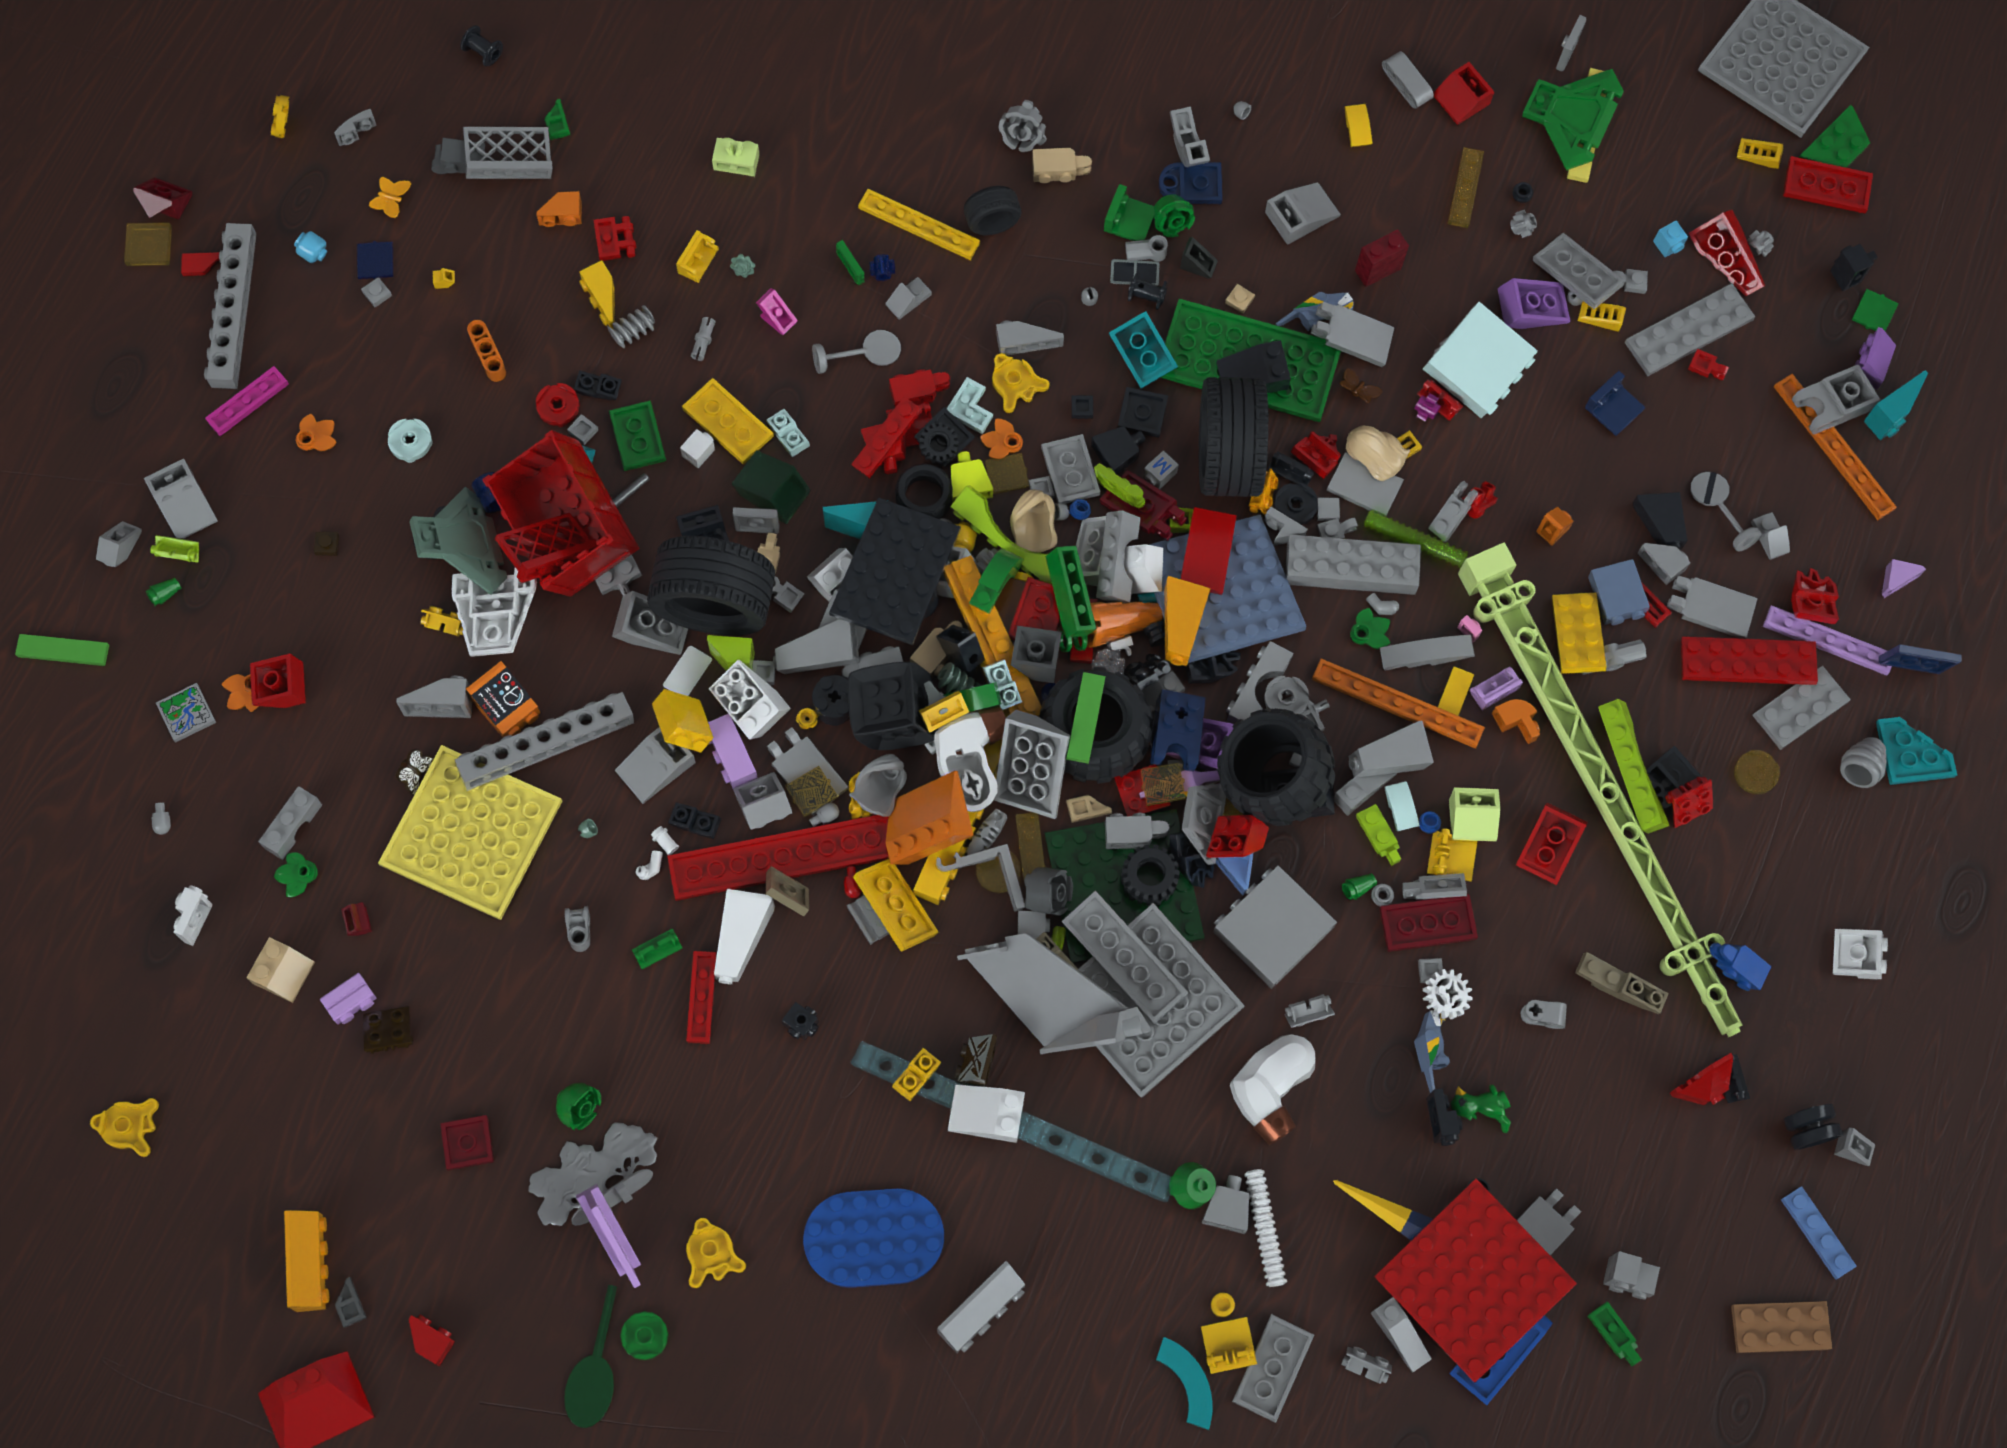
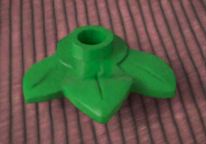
M1364 609L1358 613L1356 624L1350 631V637L1353 642L1359 645L1367 644L1374 649L1386 647L1390 644V640L1384 634L1389 628L1390 619L1382 617L1373 618L1371 609ZM1363 632L1365 636L1359 637L1357 633Z
M292 852L286 856L287 864L280 866L274 874V878L278 882L287 884V897H295L302 894L306 889L307 883L314 881L318 875L317 867L313 862L306 860L300 853ZM307 868V873L303 875L304 870Z

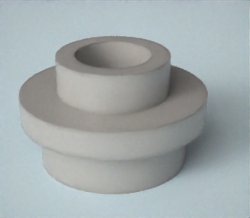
M1379 884L1373 888L1371 898L1376 905L1386 906L1393 901L1394 892L1390 886ZM1383 892L1386 894V898L1381 899L1378 894Z

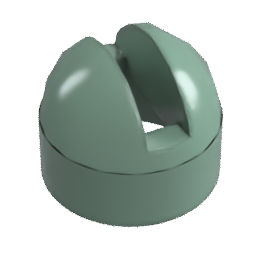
M591 819L583 821L578 827V831L582 833L580 836L588 839L598 833L597 826Z

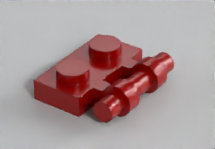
M623 216L621 218L622 223L616 224L615 217L594 220L600 261L621 258V250H626L627 257H635L636 241L633 240L632 233L634 228L629 216ZM623 233L625 240L618 241L617 234Z

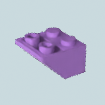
M1880 327L1877 328L1874 334L1870 333L1866 343L1862 344L1859 351L1861 355L1860 360H1857L1855 365H1860L1872 387L1876 390L1884 381L1896 344Z

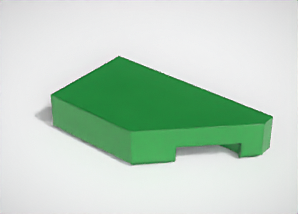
M557 99L551 112H548L544 118L550 140L570 135L561 100Z

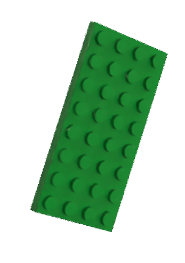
M1179 299L1165 342L1178 367L1160 378L1202 389L1203 381L1206 378H1219L1216 360L1262 343L1281 340L1291 380L1288 390L1267 393L1268 408L1320 423L1341 351L1325 345L1326 339Z

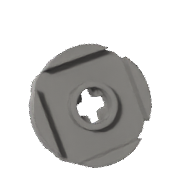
M1276 677L1267 685L1264 695L1265 706L1268 711H1271L1272 708L1293 711L1295 714H1303L1309 702L1308 688L1299 678ZM1282 694H1291V701H1283Z

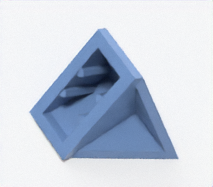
M1253 853L1246 857L1216 858L1218 867L1242 896L1245 895L1249 888Z

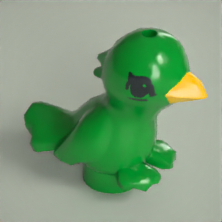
M1491 1084L1489 1085L1490 1092L1473 1096L1463 1091L1459 1086L1457 1087L1456 1095L1451 1101L1452 1111L1456 1110L1458 1116L1469 1120L1472 1118L1477 1119L1475 1113L1480 1112L1487 1117L1496 1119L1500 1123L1503 1133L1509 1131L1511 1121L1505 1115V1109L1511 1106L1503 1090L1497 1092L1496 1087Z

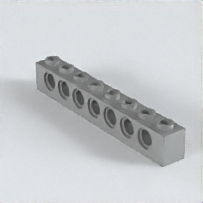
M226 223V229L222 232V243L224 245L223 250H220L219 253L221 268L217 270V281L219 284L218 289H215L214 292L216 308L212 309V320L214 323L213 328H210L209 331L211 347L207 348V359L209 362L208 367H205L204 370L205 380L208 381L211 388H238L256 242V232L252 224ZM238 265L236 268L231 269L232 266ZM236 284L233 288H228L230 285ZM233 303L231 307L226 308L228 304ZM231 323L228 327H223L225 324ZM229 342L226 346L221 347L223 343ZM226 362L225 365L218 366L220 363Z
M623 692L618 694L612 693L601 701L586 704L584 708L570 710L559 718H551L539 726L528 727L522 733L514 736H505L501 741L494 744L483 745L475 752L463 753L455 759L456 767L468 791L634 723L633 713ZM607 711L612 713L607 717L602 716V713ZM584 720L591 721V723L588 725L581 724V722ZM564 728L570 729L568 733L560 732ZM542 737L550 738L546 742L539 741V739ZM522 745L529 746L526 750L518 749ZM500 754H507V757L504 759L497 758ZM480 762L487 763L484 767H476Z

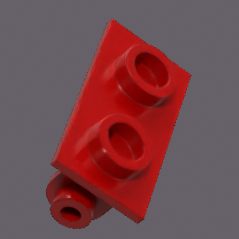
M1427 380L1423 384V388L1417 393L1419 397L1422 395L1427 397L1429 394H1432L1439 398L1437 404L1441 405L1438 412L1448 421L1463 408V405L1432 380Z

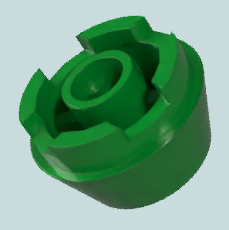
M1176 194L1162 197L1154 206L1156 229L1166 237L1179 236L1178 232L1183 231L1186 227L1189 230L1195 221L1193 206Z
M1196 1162L1182 1164L1169 1180L1171 1196H1174L1179 1205L1187 1209H1197L1203 1206L1213 1197L1216 1190V1182L1212 1173Z

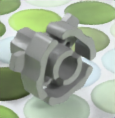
M1024 100L1022 106L1010 107L1008 112L1004 113L1000 119L999 131L1003 136L1004 143L1011 149H1015L1019 141H1022L1019 151H1031L1036 144L1042 145L1047 140L1044 135L1046 126L1043 123L1040 124L1042 116L1039 114V110L1033 107L1032 101Z

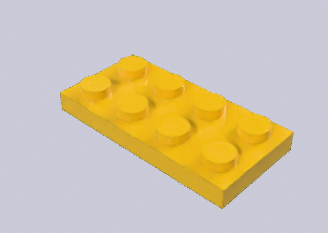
M713 378L682 406V409L743 465L774 437V433Z
M1597 593L1552 595L1561 674L1606 671Z
M890 859L861 870L853 876L901 952L937 935L938 930L896 865L890 864Z

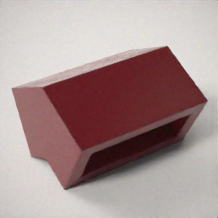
M363 902L349 904L341 909L348 936H359L372 932L366 905Z

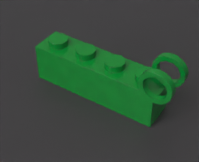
M1077 546L1056 547L1045 557L1063 628L1060 631L1059 649L1061 652H1069L1072 648L1073 637L1075 649L1077 651H1084L1088 643L1087 636L1096 630V625ZM1064 635H1065L1066 640H1067L1066 648L1064 647V644H1063V636H1064ZM1078 637H1082L1081 646L1079 645Z

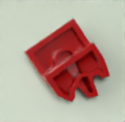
M1812 568L1809 569L1807 576L1797 570L1791 598L1795 618L1836 624L1839 620L1835 604L1839 598L1836 584L1829 576L1825 577L1824 580L1820 579L1818 572Z

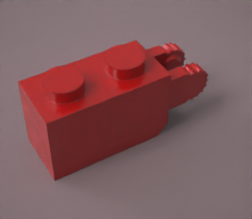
M921 369L913 374H898L889 379V388L894 407L899 404L903 397H906L914 404L928 401V403L933 402L937 392L948 390L950 386L949 374L946 372L932 374L931 369L926 371Z

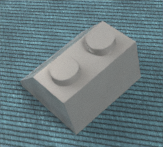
M775 772L733 788L750 830L764 827L767 823L774 820L784 819L792 813L785 791Z

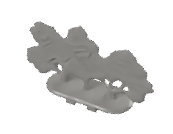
M615 1122L605 1134L603 1150L596 1152L591 1145L583 1144L582 1146H577L576 1143L566 1141L559 1155L562 1162L561 1168L545 1167L533 1173L529 1180V1192L538 1197L544 1196L545 1198L537 1212L544 1225L551 1223L562 1226L573 1208H579L571 1219L573 1225H582L589 1222L580 1203L574 1204L571 1199L576 1198V1195L596 1184L610 1209L622 1200L625 1204L632 1200L631 1195L645 1186L653 1176V1172L649 1169H642L635 1173L633 1171L637 1165L648 1166L656 1161L657 1154L653 1146L658 1138L653 1133H644L640 1126H627L624 1123ZM627 1157H630L631 1167L628 1166V1171H625L624 1161ZM635 1157H638L639 1161L635 1164ZM616 1168H621L622 1172L618 1173ZM613 1175L624 1177L622 1181L607 1190L605 1182L609 1177Z

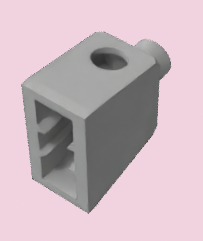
M1228 1175L1226 1187L1216 1186L1215 1193L1202 1219V1224L1242 1234L1247 1232L1249 1193L1239 1191L1242 1178Z

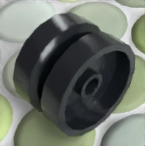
M1832 1103L1806 1108L1783 1119L1788 1131L1803 1130L1790 1138L1795 1151L1823 1144L1844 1135L1839 1123L1824 1124L1836 1116Z

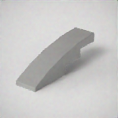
M1471 635L1424 639L1380 648L1383 669L1385 671L1404 666L1408 668L1426 664L1434 666L1475 656Z

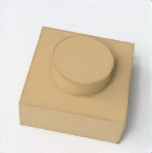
M1237 284L1227 297L1225 303L1243 314L1253 301L1255 294Z

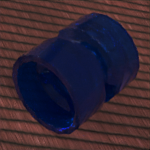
M495 472L482 474L471 485L477 497H481L480 502L487 513L501 510L490 488L486 487L482 480Z

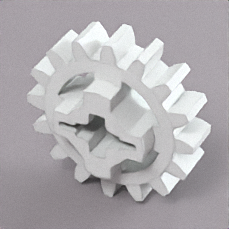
M1442 969L1438 973H1433L1431 978L1425 981L1428 986L1423 988L1422 991L1427 993V996L1423 1000L1430 1003L1427 1009L1432 1007L1435 1009L1433 1012L1434 1016L1441 1013V1019L1449 1016L1451 1020L1463 1015L1464 1010L1470 1008L1466 1002L1472 1000V997L1468 996L1472 988H1466L1465 985L1468 983V980L1462 981L1461 973L1454 975V970L1451 969L1446 972L1445 969ZM1443 980L1440 986H1436L1439 981ZM1458 1002V1005L1455 1008H1452V1006H1454V1003Z

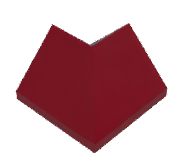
M155 177L135 186L133 189L149 218L162 213L179 220L193 194L191 190Z

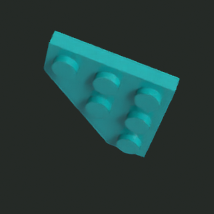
M1901 717L1878 719L1876 721L1879 739L1886 747V771L1890 785L1955 778L1957 776L1953 754L1933 743L1934 740L1921 731H1916L1906 724L1907 721Z

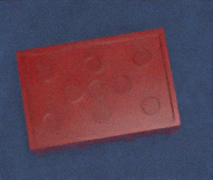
M551 430L545 434L542 440L500 470L482 479L485 486L490 488L502 510L500 513L504 520L508 521L512 530L570 512L590 540L596 539V543L599 546L592 551H582L577 555L578 561H568L561 566V571L539 577L541 580L539 583L543 590L571 597L640 549L577 439ZM567 521L559 523V526L568 529L572 528ZM548 528L541 529L542 532L554 534V530ZM560 532L556 533V537L565 540L569 539V535ZM528 533L523 534L522 536L533 541H535L536 536ZM572 537L571 542L577 544L583 543L580 539ZM538 538L537 542L550 546L551 541ZM520 543L521 549L532 552L533 547ZM557 543L553 544V548L559 550L566 549V546ZM535 548L534 553L542 556L548 554L546 551Z

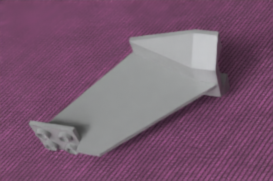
M1028 933L1005 937V942L965 949V954L957 956L958 960L968 959L1044 1047L1040 1049V1054L1117 1043L1125 1040V1037L1151 1031L1150 1026L1138 1007L1127 1008Z

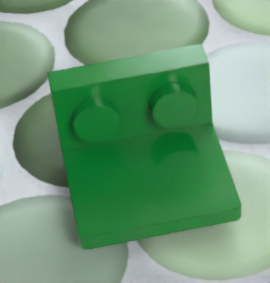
M1119 184L1105 218L1104 231L1131 241L1145 240L1154 218V206L1129 198V195H1126L1127 186Z

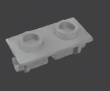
M1322 994L1321 996L1309 999L1310 1006L1306 1007L1305 1001L1289 1004L1285 1008L1286 1014L1284 1016L1291 1028L1335 1015L1329 1005L1331 1004L1329 995L1324 996Z
M1347 1347V1356H1344L1341 1365L1345 1366L1346 1370L1361 1375L1363 1368H1367L1366 1378L1379 1384L1381 1382L1386 1384L1389 1377L1386 1372L1389 1374L1392 1372V1365L1389 1364L1388 1360L1380 1356L1375 1358L1369 1356L1365 1350L1359 1347Z

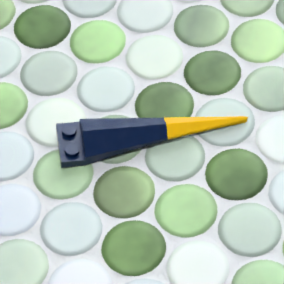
M1338 1180L1333 1181L1336 1186L1375 1213L1410 1241L1433 1220V1218Z

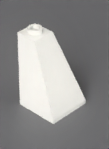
M727 889L714 971L715 978L719 979L720 983L732 984V982H739L774 912L775 905L772 897L765 894Z

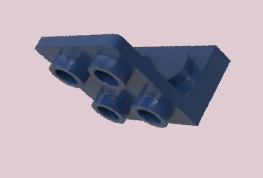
M1620 371L1589 398L1585 409L1615 436L1645 409L1636 398L1623 388L1621 383L1625 375Z

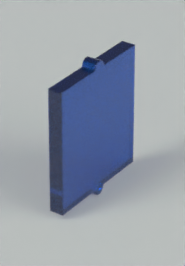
M373 241V243L357 244L358 279L394 277L393 242Z

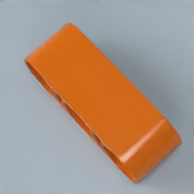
M473 320L469 323L467 330L475 351L488 378L494 382L501 381L506 376L503 360L486 324L481 320ZM477 331H483L480 335H474ZM485 349H491L490 352L483 353ZM495 366L500 367L496 371H491V369Z

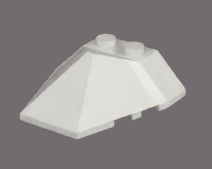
M515 568L514 575H507V579L490 595L464 574L452 575V598L456 603L457 615L459 620H461L463 635L471 657L514 652L536 590L537 578L521 583L517 578L518 570Z

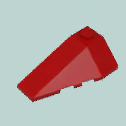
M1733 210L1723 212L1688 233L1698 252L1709 259L1713 266L1726 275L1728 280L1745 296L1765 286L1743 229Z
M1732 1053L1709 1065L1697 1075L1687 1080L1685 1084L1675 1088L1670 1092L1671 1096L1705 1105L1710 1101L1714 1105L1725 1098L1723 1094L1729 1090L1734 1057Z

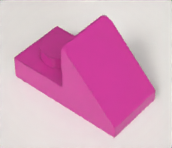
M770 288L756 302L763 312L760 317L781 335H784L798 321L775 289Z

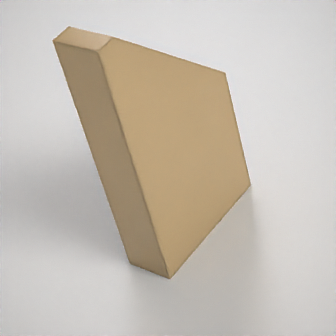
M1089 795L1066 800L1072 823L1112 814L1110 807L1101 804Z

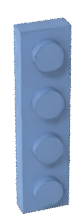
M1802 1186L1781 1199L1835 1280L1857 1267Z

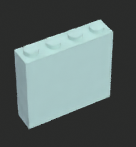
M1478 302L1423 367V370L1482 418L1487 413L1491 415L1498 407L1496 404L1498 399L1503 400L1511 391L1508 387L1511 383L1515 385L1523 376L1520 372L1524 367L1528 369L1535 361L1533 356L1537 353V350L1482 303Z

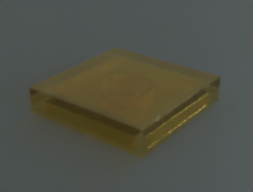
M127 223L125 264L127 266L169 265L172 228L170 223Z

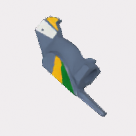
M1318 292L1295 307L1291 313L1278 321L1276 326L1280 327L1295 318H1299L1303 326L1309 331L1314 324H1317V321L1325 320L1315 315L1317 307L1321 306L1323 302L1333 306L1341 305L1353 310V299L1348 292L1336 294Z
M1430 1010L1424 1015L1420 1031L1414 1040L1421 1072L1424 1071L1430 1093L1435 1089L1433 1070L1445 1068L1450 1063L1449 1057L1444 1054V1040L1440 1029L1442 1023L1446 1020L1441 1019V1013L1434 1016V1010Z

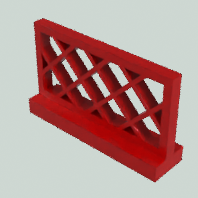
M570 512L507 531L495 537L496 542L518 570L517 578L521 583L561 571V566L568 561H578L577 555L582 551H592L599 546L596 543V539L590 540ZM567 521L572 528L568 529L559 526V523ZM548 528L554 530V534L542 532L541 529ZM560 532L569 535V539L565 540L556 537V533ZM528 533L536 536L535 541H533L522 536L523 534ZM574 537L580 539L583 543L577 544L571 542V539ZM538 538L551 541L550 546L537 542ZM510 539L518 542L517 546L515 547L506 543L505 540ZM520 543L533 547L532 552L519 548ZM557 543L566 546V549L559 550L553 548V544ZM535 548L546 551L548 554L544 556L534 553ZM517 554L528 557L529 560L521 563L517 558Z

